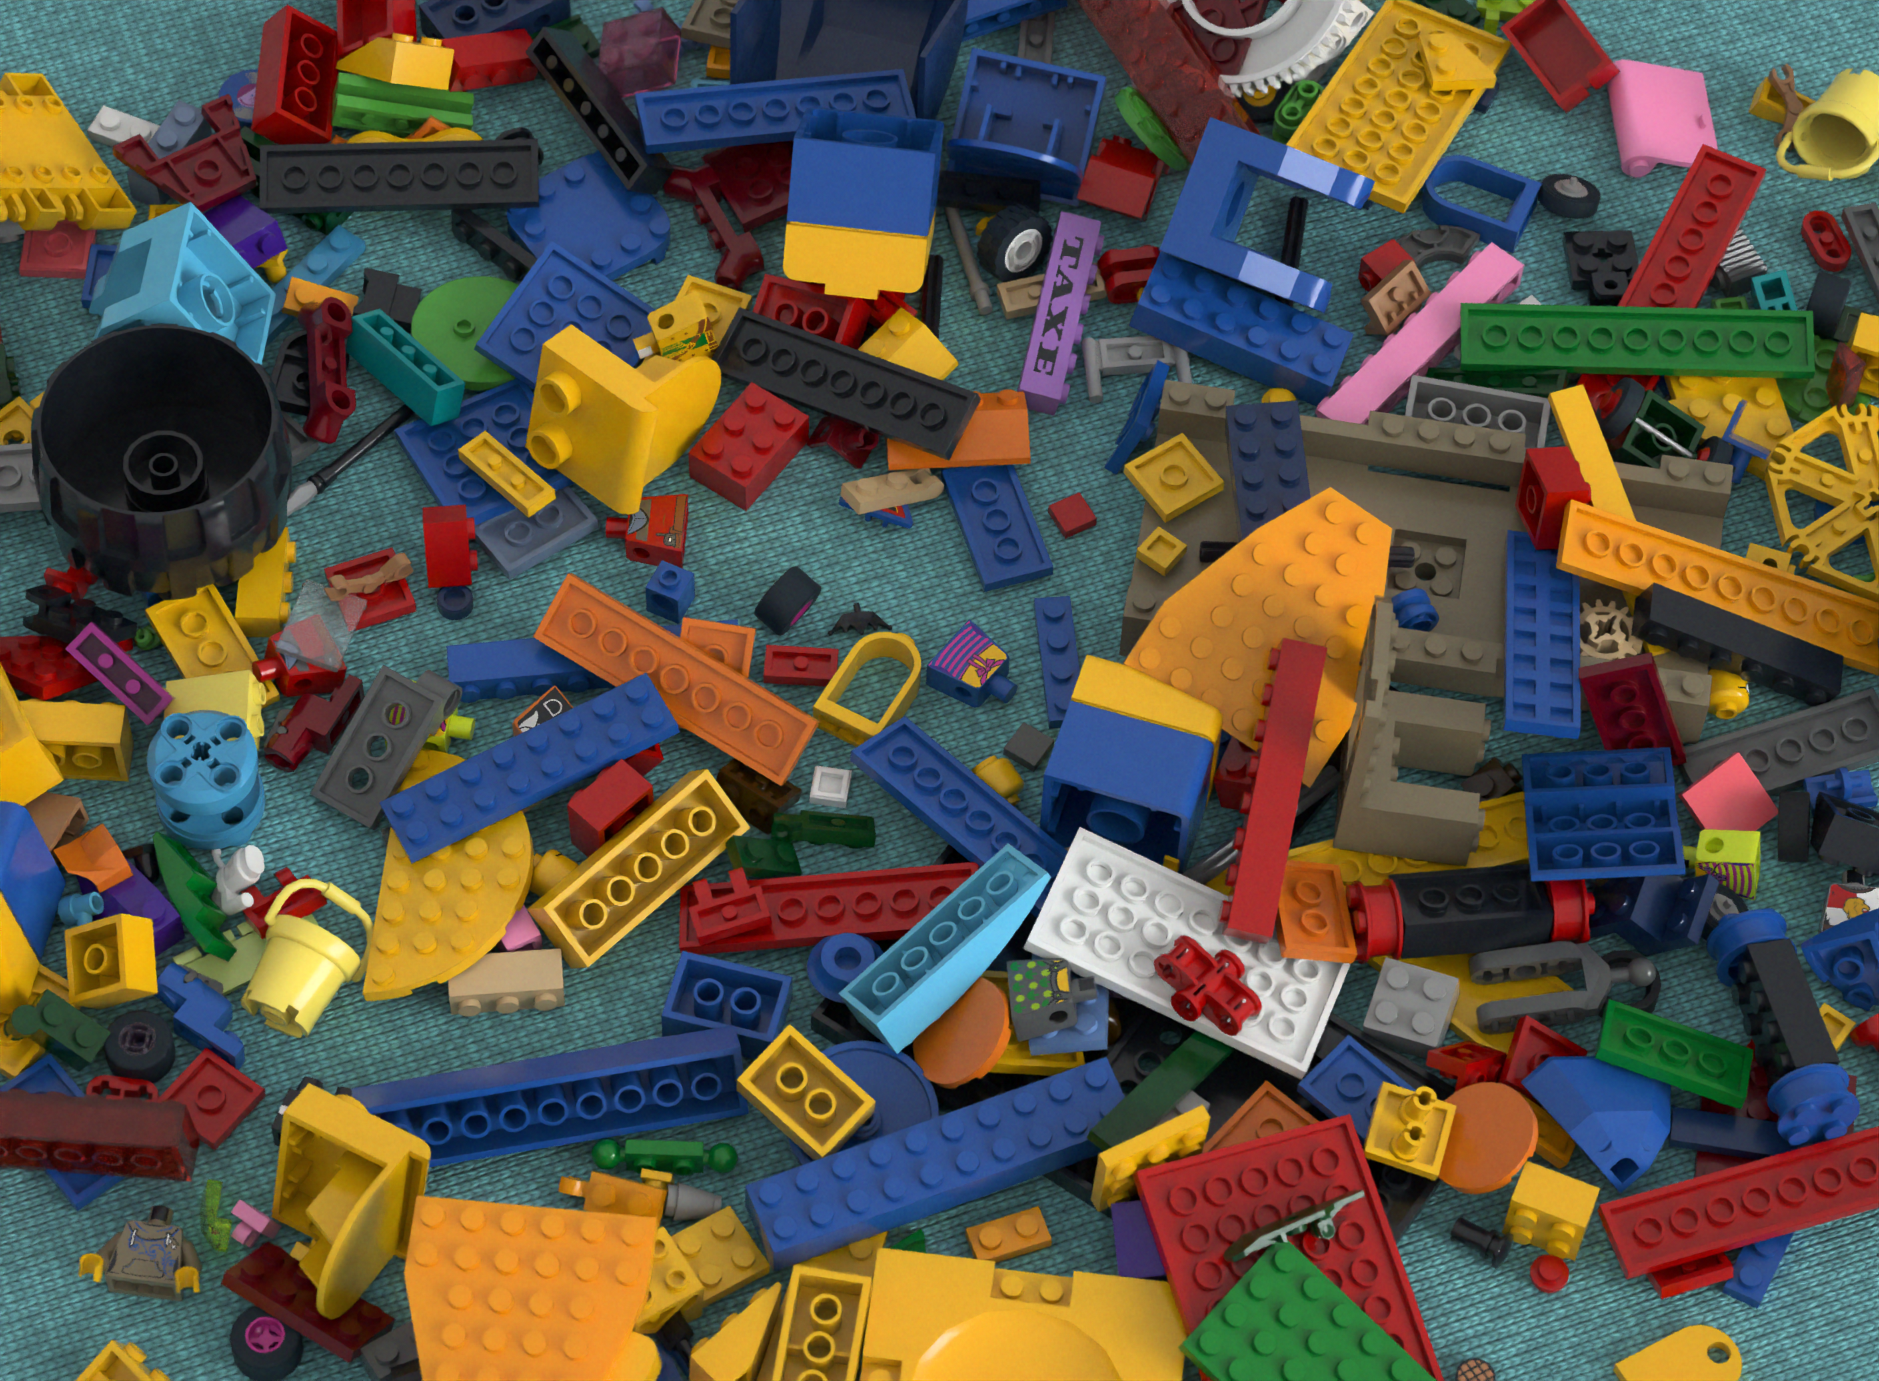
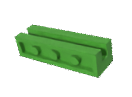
M339 72L333 92L331 126L364 131H381L391 135L407 137L432 115L451 128L458 127L472 130L473 115L470 114L474 104V93L450 92L443 89L395 84L358 74Z

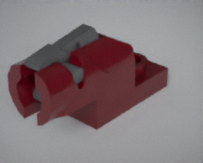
M349 674L343 685H338L334 689L330 701L314 694L305 693L297 700L293 708L281 709L264 743L263 751L266 754L265 759L267 762L282 771L294 772L297 766L313 749L329 755L365 697L362 680Z

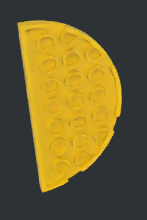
M421 749L397 793L467 759L441 751ZM522 810L412 864L393 829L390 827L363 987V995L366 1001L388 1000L413 994L412 989L422 987L436 980L438 984H441L479 961L506 934L505 927L515 912L520 911L524 905L533 875V841Z

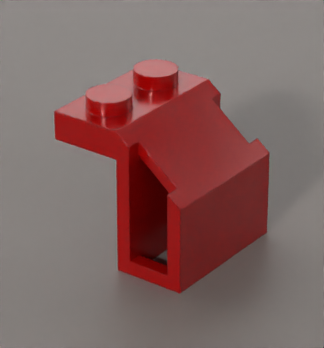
M1113 135L1112 140L1102 138L1096 156L1092 155L1089 159L1077 199L1082 203L1146 223L1161 175H1167L1170 166L1157 157L1146 145L1144 150L1132 147V140L1121 136Z

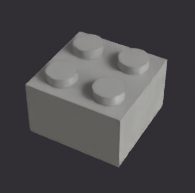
M1386 957L1363 1024V1032L1391 1049L1427 1059L1429 1050L1443 1046L1460 994L1459 978Z

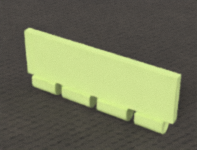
M312 914L301 918L318 925ZM245 921L236 926L241 937L240 939L236 940L230 929L223 932L224 936L237 949L228 962L206 952L207 955L202 957L196 946L172 957V961L177 965H184L197 971V973L222 983L223 996L250 983L266 947L267 939H261Z

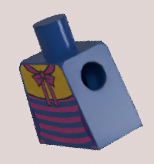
M968 620L927 664L926 685L974 708L980 707L991 694L1006 704L1013 698L1018 688L1015 683L1006 678L1009 674L1010 658L1008 654L971 620Z

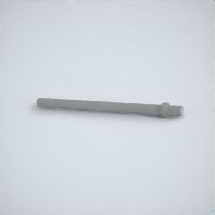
M942 161L940 162V170H944ZM943 207L971 286L969 289L970 297L976 301L979 313L987 315L993 310L989 299L991 291L988 284L983 282L958 208Z

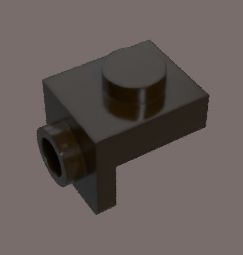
M1495 757L1460 784L1466 792L1480 793L1479 802L1524 791L1519 783L1523 780V777L1511 762L1505 765Z

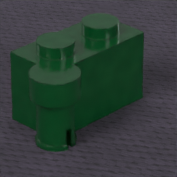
M49 989L40 994L32 1005L17 1007L3 1026L5 1036L12 1035V1041H19L28 1037L78 1072L93 1061L111 1033Z

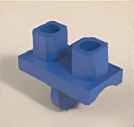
M1846 767L1837 768L1835 774L1807 777L1803 781L1805 792L1810 793V810L1813 817L1819 791L1867 808L1875 807L1878 803L1877 795L1872 788L1869 769L1849 772Z

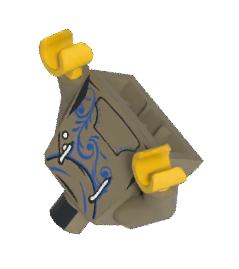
M156 1205L151 1207L148 1222L128 1221L124 1230L117 1232L95 1254L88 1253L82 1255L79 1261L78 1277H82L86 1273L94 1274L93 1281L99 1283L102 1279V1273L105 1271L104 1276L109 1292L182 1302L185 1287H193L194 1293L200 1292L199 1278L202 1264L194 1244L185 1239L183 1229L171 1225L174 1214L173 1210L166 1206Z

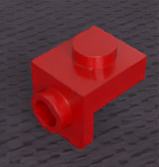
M71 565L67 573L52 568H47L44 572L46 585L71 593L72 600L83 599L90 584L94 585L99 578L84 567L76 571Z

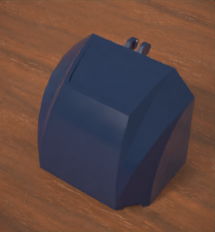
M739 0L730 12V85L904 69L916 118L935 120L956 65L967 17L968 0Z

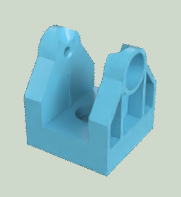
M189 202L123 232L107 274L97 281L94 288L89 311L91 314H98L101 320L93 340L114 331L119 332L135 327L159 323L178 324V326L195 328L209 333L215 332L235 342L237 347L245 352L255 363L262 365L276 294L195 205Z

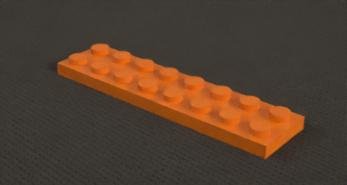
M568 573L533 635L535 639L615 687L647 673L677 724L780 786H783L788 780L820 723L819 720L573 573Z

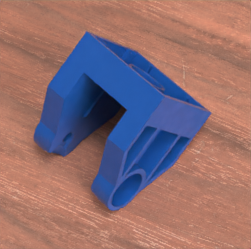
M1210 117L1159 250L1195 266L1325 313L1331 296L1332 283L1277 262L1269 255L1234 243L1259 175L1360 210L1369 198L1375 181L1285 144Z

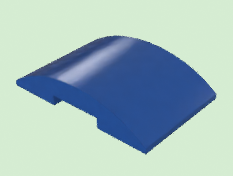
M1670 747L1522 754L1526 836L1531 882L1685 875V861L1681 830L1678 824Z

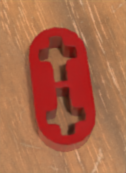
M100 1075L93 1078L86 1087L87 1098L103 1115L147 1119L158 1112L155 1101L159 1098V1093L156 1086L150 1081ZM104 1089H110L111 1095H107L105 1100H99L98 1095L102 1094ZM142 1094H148L149 1100H144L143 1105L136 1104V1100L140 1099Z

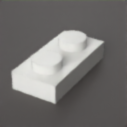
M103 105L88 128L89 139L113 147L141 134L148 144L160 126Z

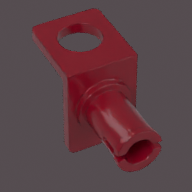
M826 416L820 420L806 445L810 448L828 446L852 467L861 469L871 451L878 445L879 436L865 428L861 429ZM829 426L828 430L820 437L824 429Z

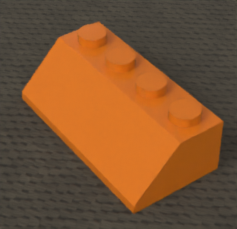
M1010 389L1002 390L998 393L972 391L977 393L981 400L949 461L884 437L888 470L1031 464L1028 411L1024 391L1017 392Z

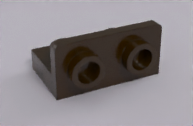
M733 759L722 767L716 778L720 787L745 821L767 835L771 833L773 813H784L799 801L802 789L791 782L786 781L783 786H780L737 759Z

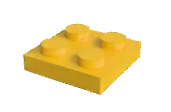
M1183 433L1124 465L1126 477L1165 523L1224 489L1222 478Z

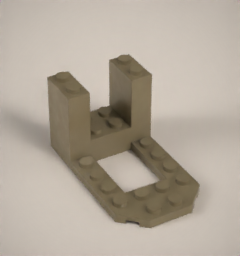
M1375 595L1359 666L1362 667L1361 671L1358 670L1357 688L1354 698L1357 706L1352 725L1342 739L1339 770L1342 779L1338 785L1333 848L1466 866L1470 852H1477L1479 831L1482 832L1484 827L1485 809H1479L1480 793L1397 782V766L1472 776L1476 762L1482 763L1485 741L1489 740L1491 719H1485L1486 704L1389 690L1390 673L1394 672L1396 650H1393V643L1397 639L1399 620H1395L1391 598Z

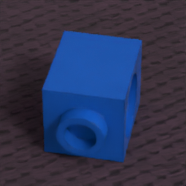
M662 560L645 587L647 611L679 624L695 598L694 573Z

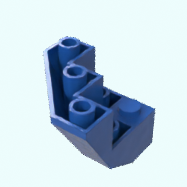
M1595 1056L1548 1057L1521 1081L1522 1085L1538 1104L1562 1127L1600 1174L1620 1194L1650 1168L1670 1133L1671 1085L1656 1079L1647 1078L1619 1066L1610 1065L1605 1061L1596 1059Z

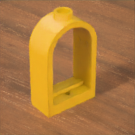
M892 632L872 633L860 639L853 646L813 706V717L820 721L817 728L858 747L901 719L920 689L921 657L914 640L904 633L896 634ZM875 658H893L905 664L910 670L911 675L878 724L836 704L863 664Z

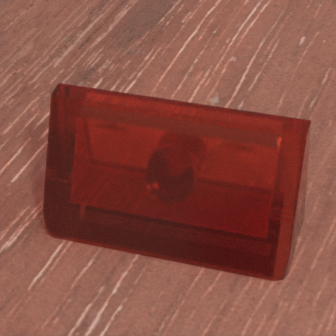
M1843 342L1837 345L1825 384L1831 407L1836 406L1837 412L1842 404H1846L1847 409L1854 405L1866 367V363Z

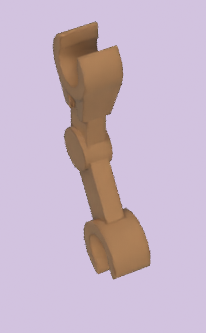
M1788 64L1781 68L1785 74V80L1778 78L1775 68L1768 75L1771 85L1782 96L1786 105L1783 128L1774 138L1775 148H1778L1781 144L1782 136H1786L1788 132L1792 131V127L1803 108L1794 91L1793 69ZM1793 141L1791 142L1788 152H1791L1795 148Z
M399 553L380 568V571L372 575H365L362 578L346 580L343 575L330 577L329 580L333 587L324 588V591L331 601L336 602L344 599L349 593H371L382 583L406 578L414 570L410 565L412 563L407 555Z

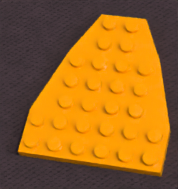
M1329 487L1254 530L1167 598L1123 664L1218 708L1223 717L1222 730L1257 753L1259 742L1253 741V734L1257 719L1263 720L1266 706L1260 705V698L1264 684H1270L1272 670L1267 669L1271 648H1277L1283 638L1327 647L1302 778V784L1310 788L1352 725L1357 706L1354 698L1357 688L1358 670L1361 671L1362 667L1359 666L1361 651L1375 595L1384 596L1392 528L1333 488Z
M417 1196L404 1276L422 1380L607 1381L648 1299L658 1229L657 1218Z

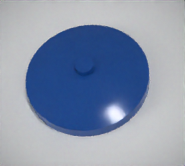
M873 1041L845 1042L821 1052L876 1101L875 1112L837 1152L939 1117L937 1097L930 1080L923 1076L924 1071L903 1052L900 1051L896 1054L887 1045ZM786 1135L789 1147L800 1166L814 1161Z

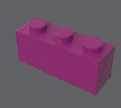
M90 622L65 648L147 726L175 699L94 622Z

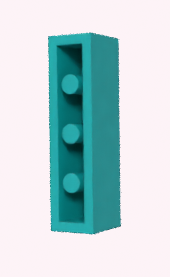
M381 309L352 316V333L348 335L346 352L430 426L459 418L465 382Z

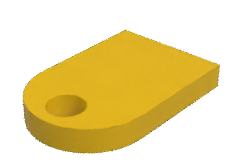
M1693 1325L1685 1327L1616 1363L1613 1371L1620 1381H1738L1742 1370V1359L1738 1347L1724 1332L1706 1325ZM1712 1348L1721 1349L1727 1354L1728 1361L1725 1363H1715L1708 1357L1707 1351Z

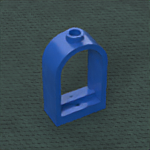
M1446 156L1438 161L1420 188L1423 191L1422 208L1426 216L1438 226H1456L1480 234L1479 241L1486 244L1492 242L1502 250L1514 253L1538 204V195L1542 183L1468 156ZM1445 182H1462L1515 202L1505 222L1448 202L1441 198L1434 188Z

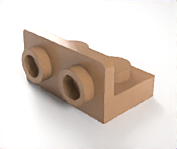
M1414 260L1402 261L1360 300L1371 320L1364 327L1367 334L1387 336L1399 329V323L1408 315L1417 312L1422 307L1421 303L1432 294Z

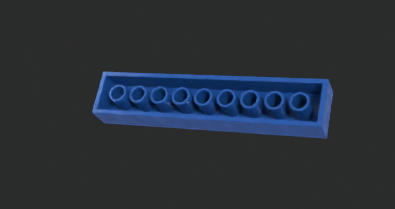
M734 1025L351 1088L352 1097L362 1103L368 1113L424 1140L431 1150L429 1167L749 1114L747 1099L737 1091V1079L744 1071L741 1047Z
M1107 1057L745 1185V1206L771 1268L775 1272L1099 1155L1104 1151L1088 1140L1087 1136L1090 1130L1119 1104L1125 1096Z

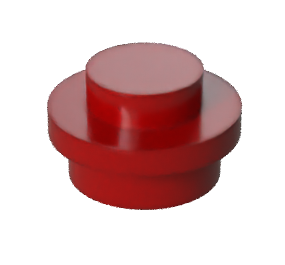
M1542 1255L1533 1261L1529 1275L1531 1282L1539 1291L1554 1293L1563 1289L1567 1284L1569 1269L1561 1258L1554 1255Z

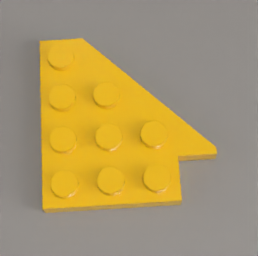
M1664 375L1672 399L1668 402L1705 426V430L1698 442L1699 445L1712 436L1723 437L1738 403L1743 399L1748 402L1733 433L1771 450L1767 459L1752 456L1746 471L1765 481V471L1770 461L1780 465V462L1770 457L1776 445L1794 433L1775 378Z

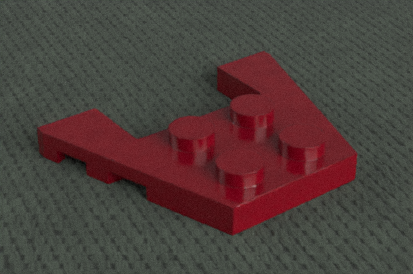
M229 94L202 105L201 114L216 134L161 159L157 157L141 134H138L114 145V157L182 205L192 202L201 213L255 188L256 176L246 144L243 143L238 118L235 117L233 102Z

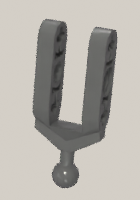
M1567 941L1482 952L1473 955L1468 961L1470 978L1472 982L1479 985L1562 975L1578 970L1583 971L1586 991L1556 992L1491 1001L1480 1005L1476 1009L1478 1029L1485 1034L1514 1032L1518 1019L1526 1015L1546 1027L1577 1023L1586 1017L1599 1015L1612 988V984L1630 981L1636 987H1645L1650 985L1656 977L1655 965L1647 958L1638 957L1633 959L1627 967L1610 969V966L1587 943L1574 944Z

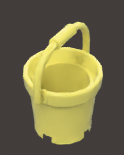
M1846 69L1838 73L1821 97L1802 111L1795 121L1792 131L1788 132L1782 140L1776 153L1778 165L1786 172L1796 174L1798 178L1832 181L1833 178H1857L1868 172L1879 158L1878 75L1864 69L1860 75L1850 74L1852 69ZM1792 141L1798 155L1808 165L1800 164L1795 166L1786 161L1785 153Z
M299 879L286 885L275 898L264 920L269 925L266 932L267 944L251 981L240 1000L242 1007L253 1017H255L258 1009H260L261 1014L267 1018L264 1024L281 1033L296 1038H301L303 1034L305 1037H308L315 1023L343 983H349L350 980L359 982L367 969L374 925L370 916L360 907L361 903L331 882L326 884L317 879ZM301 888H314L322 891L321 894L351 915L355 914L362 921L366 930L367 945L361 961L357 953L348 944L324 928L291 915H277L286 899L293 892Z

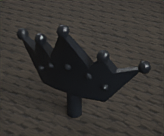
M854 603V612L842 614L833 629L828 631L827 634L832 636L834 632L840 629L847 633L848 629L852 628L858 631L860 635H863L868 626H871L874 630L878 629V625L888 630H892L893 627L883 621L875 612L861 611L860 604Z

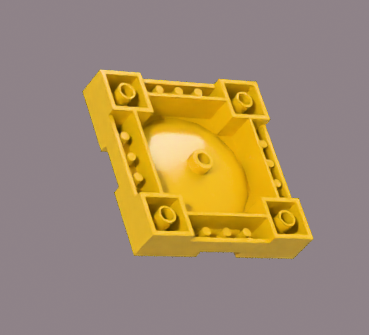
M878 1247L860 1381H1182L1185 1354L1178 1347L1186 1339L1187 1335L1169 1282L1074 1271L1073 1277L1006 1270L995 1268V1261Z

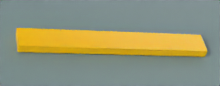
M1584 385L1550 393L1547 399L1564 443L1568 446L1574 460L1579 462L1580 472L1585 482L1590 484L1591 501L1588 505L1636 521ZM1622 590L1633 617L1635 598L1638 595ZM1643 639L1641 640L1643 641L1645 652H1652L1653 656L1671 651L1661 646L1651 645Z

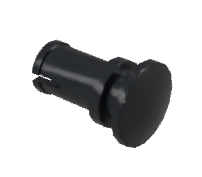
M1462 1216L1458 1218L1450 1234V1239L1480 1252V1257L1484 1259L1492 1258L1491 1267L1495 1269L1499 1268L1505 1261L1513 1243V1234L1508 1232L1502 1238L1499 1236L1498 1231L1494 1229L1488 1231Z

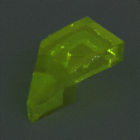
M207 1179L200 1207L201 1232L215 1251L227 1253L232 1220L217 1217L223 1182Z

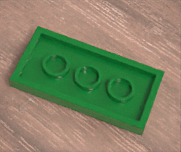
M1609 999L1603 1012L1595 1058L1605 1061L1610 1065L1639 1073L1647 1078L1673 1085L1684 1091L1707 1097L1718 1103L1741 1109L1747 1096L1753 1049Z

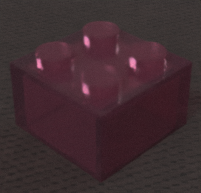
M663 7L605 22L602 29L598 68L621 98L676 84L681 30Z

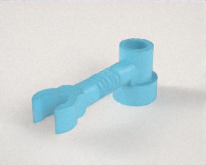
M97 892L85 895L72 894L61 898L58 903L59 916L67 926H80L93 922V916L102 913L104 910L103 898Z

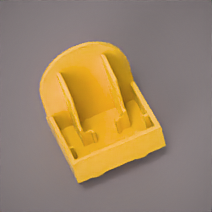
M571 324L542 345L525 448L529 450L531 456L539 465L547 469L555 468L612 510L621 514H635L639 512L643 487L671 467L685 453L707 422L720 390V367L707 356H696L685 362H679L654 355L634 369Z
M308 1083L283 1113L271 1217L318 1240L300 1261L299 1266L318 1289L317 1309L319 1313L329 1319H335L353 1306L394 1255L406 1261L416 1197L425 1196L431 1150L424 1140L368 1113L364 1105L355 1098L343 1094L334 1096Z

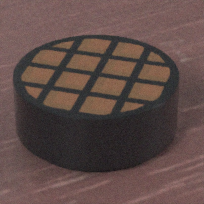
M1478 1358L1463 1361L1455 1375V1381H1495L1496 1379L1492 1366Z

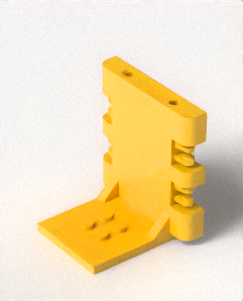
M4 73L0 81V223L7 221L8 217L10 221L17 222L26 231L52 230L57 222H62L66 217L68 221L76 222L82 230H123L128 228L137 213L136 208L43 73Z

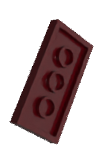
M1652 652L1578 668L1579 679L1605 750L1670 747L1672 766L1687 763L1686 750Z
M269 1241L225 1271L221 1282L226 1288L348 1363H351L361 1355L360 1348L391 1332L396 1320L383 1312L378 1306L370 1304L361 1297L349 1310L335 1319H329L321 1315L317 1309L318 1289L300 1268V1261L290 1256L282 1247L274 1245Z

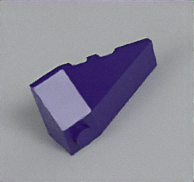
M126 857L125 859L130 866L133 876L99 893L93 882L89 879L76 875L82 895L97 892L103 898L104 910L102 913L94 915L93 921L120 913L153 920L155 958L185 938L179 913Z

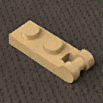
M929 468L908 469L842 483L840 496L858 515L885 508L937 498L943 492L944 484L937 476H931Z

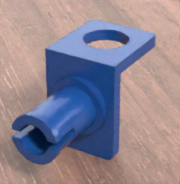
M1743 399L1738 403L1722 437L1724 441L1730 443L1733 447L1729 465H1733V469L1736 467L1732 476V482L1736 484L1741 483V479L1752 456L1767 459L1771 453V450L1733 433L1748 402Z

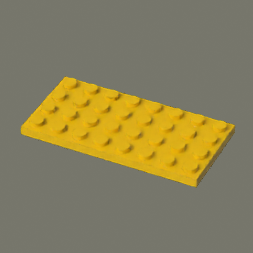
M1386 0L1286 145L1374 180L1375 183L1368 199L1404 214L1486 90L1484 88L1431 91L1417 47L1418 36L1420 34L1452 33L1495 75L1510 54L1512 43L1409 0Z

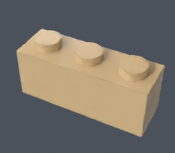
M561 948L485 954L475 964L448 980L451 1015L460 1014L469 1017L478 1015L481 1012L494 1011L509 1014L521 1009L534 1008L548 1011L556 1007L565 1006Z

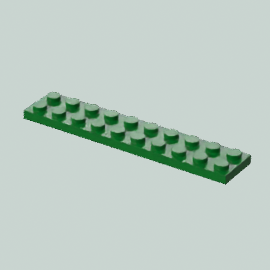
M1461 303L1460 371L1567 370V373L1814 379L1813 311Z

